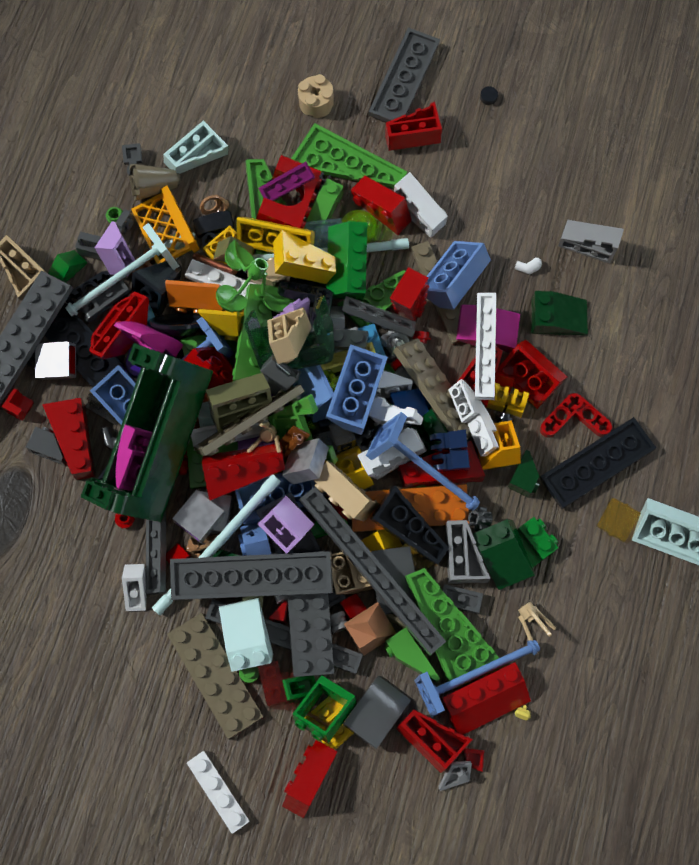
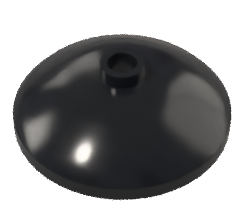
M196 314L161 315L150 319V325L159 332L174 336V339H184L186 335L194 334L202 329L197 323V320L202 316Z

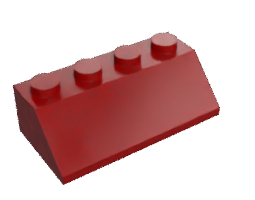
M516 662L440 699L455 731L461 735L531 702L525 680Z

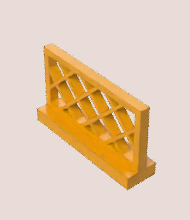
M168 186L161 188L162 193L131 209L150 250L154 244H152V240L143 229V226L148 222L154 223L153 230L155 232L159 225L166 226L163 234L157 232L156 234L158 237H161L163 244L166 239L173 240L170 248H166L174 259L191 250L194 253L200 250ZM163 199L162 208H155L156 202ZM143 209L148 210L145 217L139 216L138 212ZM152 211L159 212L157 220L150 219ZM163 214L170 215L168 223L161 221ZM170 228L177 229L175 237L168 235ZM177 241L185 244V247L179 250L174 249ZM158 255L154 256L157 264L166 262L165 258L160 260Z

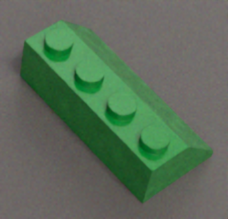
M347 221L328 227L327 253L335 256L336 273L326 284V289L332 291L333 299H345L348 296L363 301L366 294L368 222Z

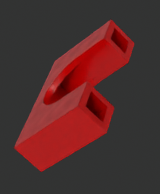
M281 155L272 179L279 177L302 163ZM310 167L315 179L295 189L300 195V203L286 206L264 198L256 219L304 229L306 222L303 219L304 217L308 218L311 211L309 203H314L317 195L314 190L319 189L322 179L319 178L321 171Z

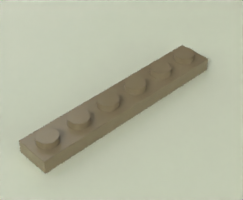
M429 241L411 246V251L421 274L425 276L437 264ZM435 305L451 344L460 343L461 341L456 340L460 313L457 306L455 309H446Z

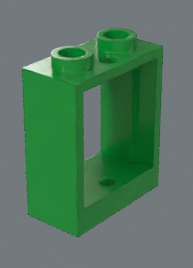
M321 675L293 712L294 724L303 731L306 729L311 732V735L320 742L323 740L329 743L357 705L355 695ZM323 693L343 705V708L326 731L305 719V716Z

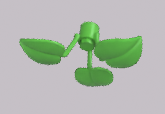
M236 240L229 244L225 252V262L235 271H248L249 277L238 291L230 285H222L217 289L216 299L223 309L229 312L242 311L247 305V299L241 295L242 291L251 279L259 280L261 278V293L265 295L263 302L269 309L275 312H283L286 306L295 302L293 299L280 296L277 287L271 285L265 287L266 276L268 275L266 270L269 266L266 260L263 258H256L254 260L253 256L241 247Z

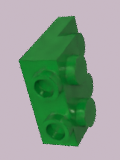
M535 517L517 529L532 568L558 549V541L552 534L548 535L544 530L546 528L544 522L541 519L537 520Z

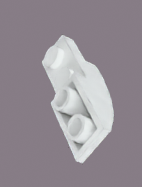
M461 379L448 390L461 422L468 424L480 456L486 457L499 447L493 434L497 429L481 400H475V392Z
M379 396L374 398L368 415L369 418L381 425L400 412L407 416L405 421L407 424L421 425L423 417L417 413L416 409L411 407L400 409L397 406L389 405L385 398Z

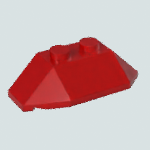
M134 291L129 297L115 304L92 334L89 352L102 359L125 355L134 341L114 325L116 322L122 321L147 325L149 298Z

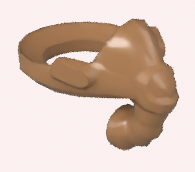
M212 195L206 197L201 202L200 210L202 214L208 215L226 211L230 204L223 197ZM213 199L216 202L212 209H204L207 201Z
M217 535L207 537L202 544L198 540L190 538L186 547L187 553L192 558H198L202 553H196L195 551L206 549Z

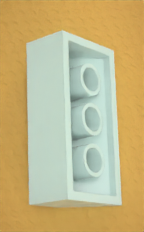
M647 498L640 513L632 541L699 565V517Z

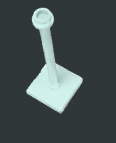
M149 223L143 226V229L154 243L151 246L152 249L74 304L69 302L65 308L71 316L77 315V310L155 255L159 256L162 254L173 270L179 267Z

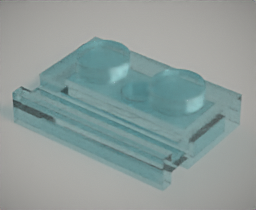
M341 218L306 222L305 229L315 231V247L327 248L328 227L340 224L342 221Z

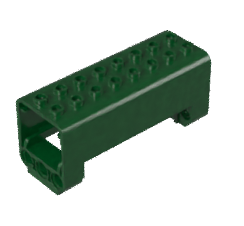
M133 344L128 361L132 365L141 367L103 480L92 477L86 480L81 498L117 514L162 522L214 371ZM125 425L153 432L133 491L116 487L117 454Z

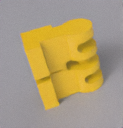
M495 383V400H489L486 408L502 412L505 405H507L506 414L521 418L529 392H519L518 389H514L513 394L509 395L508 386L501 387L500 384Z

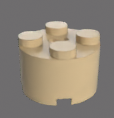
M323 75L311 76L299 83L298 99L301 111L307 116H313V118H322L331 112L334 105L333 86Z

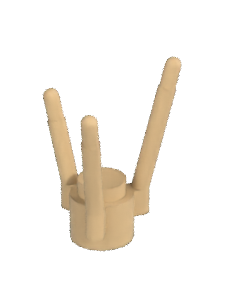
M268 421L260 423V427H263L260 431V437L249 447L247 453L253 451L260 442L268 443L273 440L275 441L277 452L280 453V436L277 435V429L270 425Z
M532 602L527 603L518 610L521 614L518 618L523 625L528 640L533 641L526 620L529 623L535 620L549 637L552 634L540 618L553 630H556L551 621Z

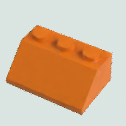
M165 281L169 306L175 309L177 313L187 314V311H193V314L200 315L198 309L226 311L218 304L216 299V291L221 286L220 284Z

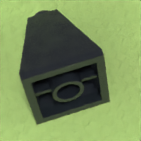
M166 261L132 273L131 293L135 291L148 297L152 311L158 316L163 313L168 303L165 281H179L181 278L182 267L179 263V267L175 270Z

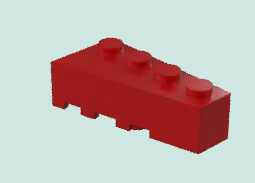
M409 267L407 268L390 297L395 313L412 321H415L417 317L421 318L425 311L424 306L427 302L425 300L430 287L427 285L429 277Z
M75 398L42 404L73 477L76 480L95 477L86 407L83 400Z
M280 443V453L277 452L275 444L256 447L250 453H247L249 449L247 448L217 453L210 457L208 455L203 456L202 466L209 500L211 501L284 470L285 461L282 444Z

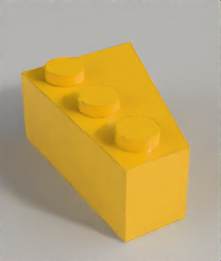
M281 230L273 241L275 274L327 284L336 273L335 256L284 230Z

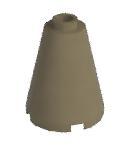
M130 164L129 170H133V175H129L132 196H135L134 201L162 193L161 188L168 186L170 190L175 189L181 182L180 174L176 173L174 169L140 164Z

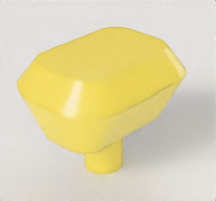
M523 705V708L519 707L515 711L516 717L523 720L531 718L530 711L526 710V705Z

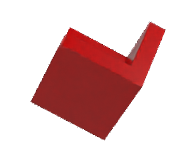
M14 388L2 405V408L6 413L23 421L33 406L34 401L25 397Z

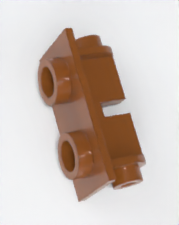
M294 425L279 441L282 444L284 460H287L288 455L297 445H301L310 436L309 433Z

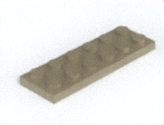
M417 338L397 346L393 350L394 354L448 432L466 429L467 440L471 439L473 436L468 424L461 422L448 389L452 386L445 374L437 366L435 360L427 352L424 344Z
M292 385L286 392L283 390L279 391L275 396H272V402L252 414L248 412L239 418V422L235 424L231 422L223 428L222 432L214 433L193 448L197 454L208 455L209 457L219 451L218 447L223 444L225 446L231 444L236 440L235 436L238 434L244 435L252 430L251 426L255 423L265 422L268 419V415L272 412L276 414L285 408L284 405L289 401L293 403L300 399V394L305 392L301 385Z
M202 613L167 633L228 740L264 718L237 671L231 672L227 654Z

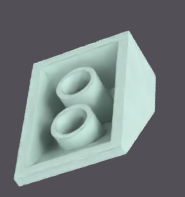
M259 598L219 606L225 648L231 672L270 664L274 654Z

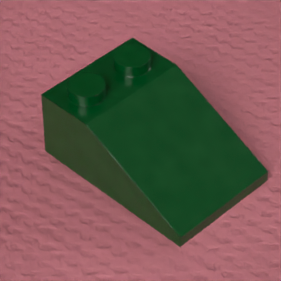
M554 291L534 292L531 299L532 334L588 335L587 300Z
M506 519L473 533L478 551L498 590L535 576L513 520Z

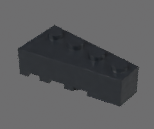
M396 486L391 487L370 517L376 524L410 546V548L433 564L438 565L449 549Z

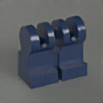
M466 429L429 435L430 441L441 442L439 445L431 446V451L442 452L449 449L450 454L439 453L433 455V461H443V464L433 465V468L438 472L469 470Z

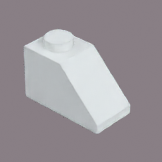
M127 564L124 566L122 575L126 611H146L145 564Z

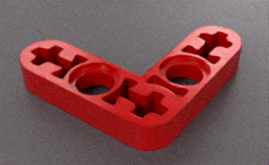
M578 393L568 395L540 426V433L544 437L550 438L575 416L599 437L605 436L612 430L611 422ZM576 399L578 402L569 410L567 407L570 405L571 400ZM591 411L593 418L586 419L583 416V412ZM557 412H565L567 415L566 419L560 420L556 415ZM598 418L599 420L593 425L592 423ZM554 421L556 424L553 426L552 431L549 430L547 432L545 430L546 426H550ZM604 424L606 426L605 430L600 431V425Z

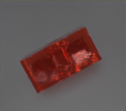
M278 661L258 666L267 707L270 708L288 703Z

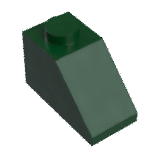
M526 450L523 454L521 463L518 464L507 487L527 498L531 493L535 494L540 485L537 483L539 474L530 451Z

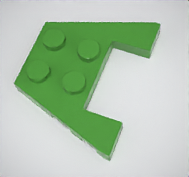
M310 394L286 406L280 412L272 413L268 418L271 425L277 429V435L280 436L279 441L293 425L310 434L306 441L313 440L304 414H315L318 408L313 395ZM328 446L329 449L325 460L336 464L338 458L333 446Z

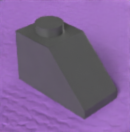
M35 427L26 445L27 450L32 454L65 466L67 462L57 438L53 434L54 431L47 427H42V429Z

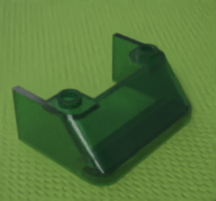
M325 296L320 297L315 308L317 314L313 323L315 331L309 332L297 358L286 363L292 369L327 364L334 357L333 321ZM252 310L244 326L261 370L263 364L273 355V351L269 344L268 326L260 327L255 310Z

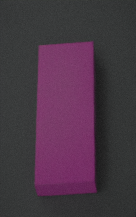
M304 162L258 189L263 198L275 201L315 179V176L308 163Z

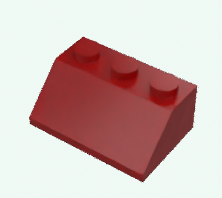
M527 340L517 344L497 370V372L514 376L515 379L512 386L518 389L519 392H529L527 400L537 409L567 378L560 369Z

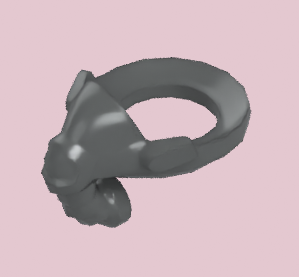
M392 333L387 338L386 348L390 354L388 357L390 363L394 362L397 358L393 352L396 347L392 346L391 341L398 338L403 340L404 343L410 342L409 338L402 333Z

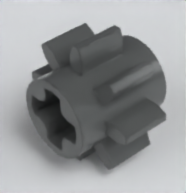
M486 507L476 508L469 514V525L474 526L475 531L489 527L493 521L492 513L487 512Z

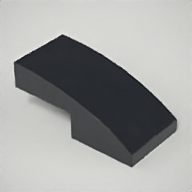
M229 210L193 219L195 233L198 238H202L206 233L216 232L220 234L229 225L235 228L232 214Z

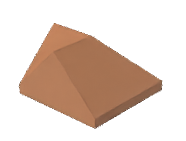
M378 602L344 623L363 656L397 634Z

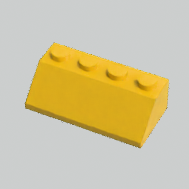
M237 217V239L252 246L254 249L274 253L273 241L281 230L314 246L315 231L254 218Z

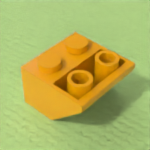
M512 420L494 423L497 431L493 434L499 447L488 456L482 457L476 446L482 469L520 464V444Z

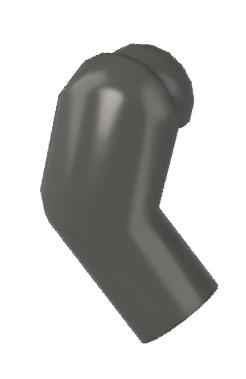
M109 427L102 428L100 431L104 445L113 449L117 438L112 437Z

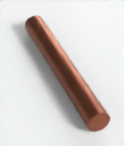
M198 253L193 254V259L232 275L237 274V271L231 269L227 264L214 261V259Z

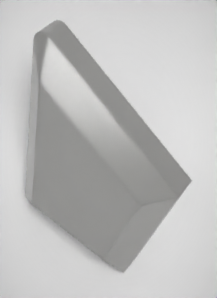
M471 761L452 762L441 780L439 790L442 791L469 782Z

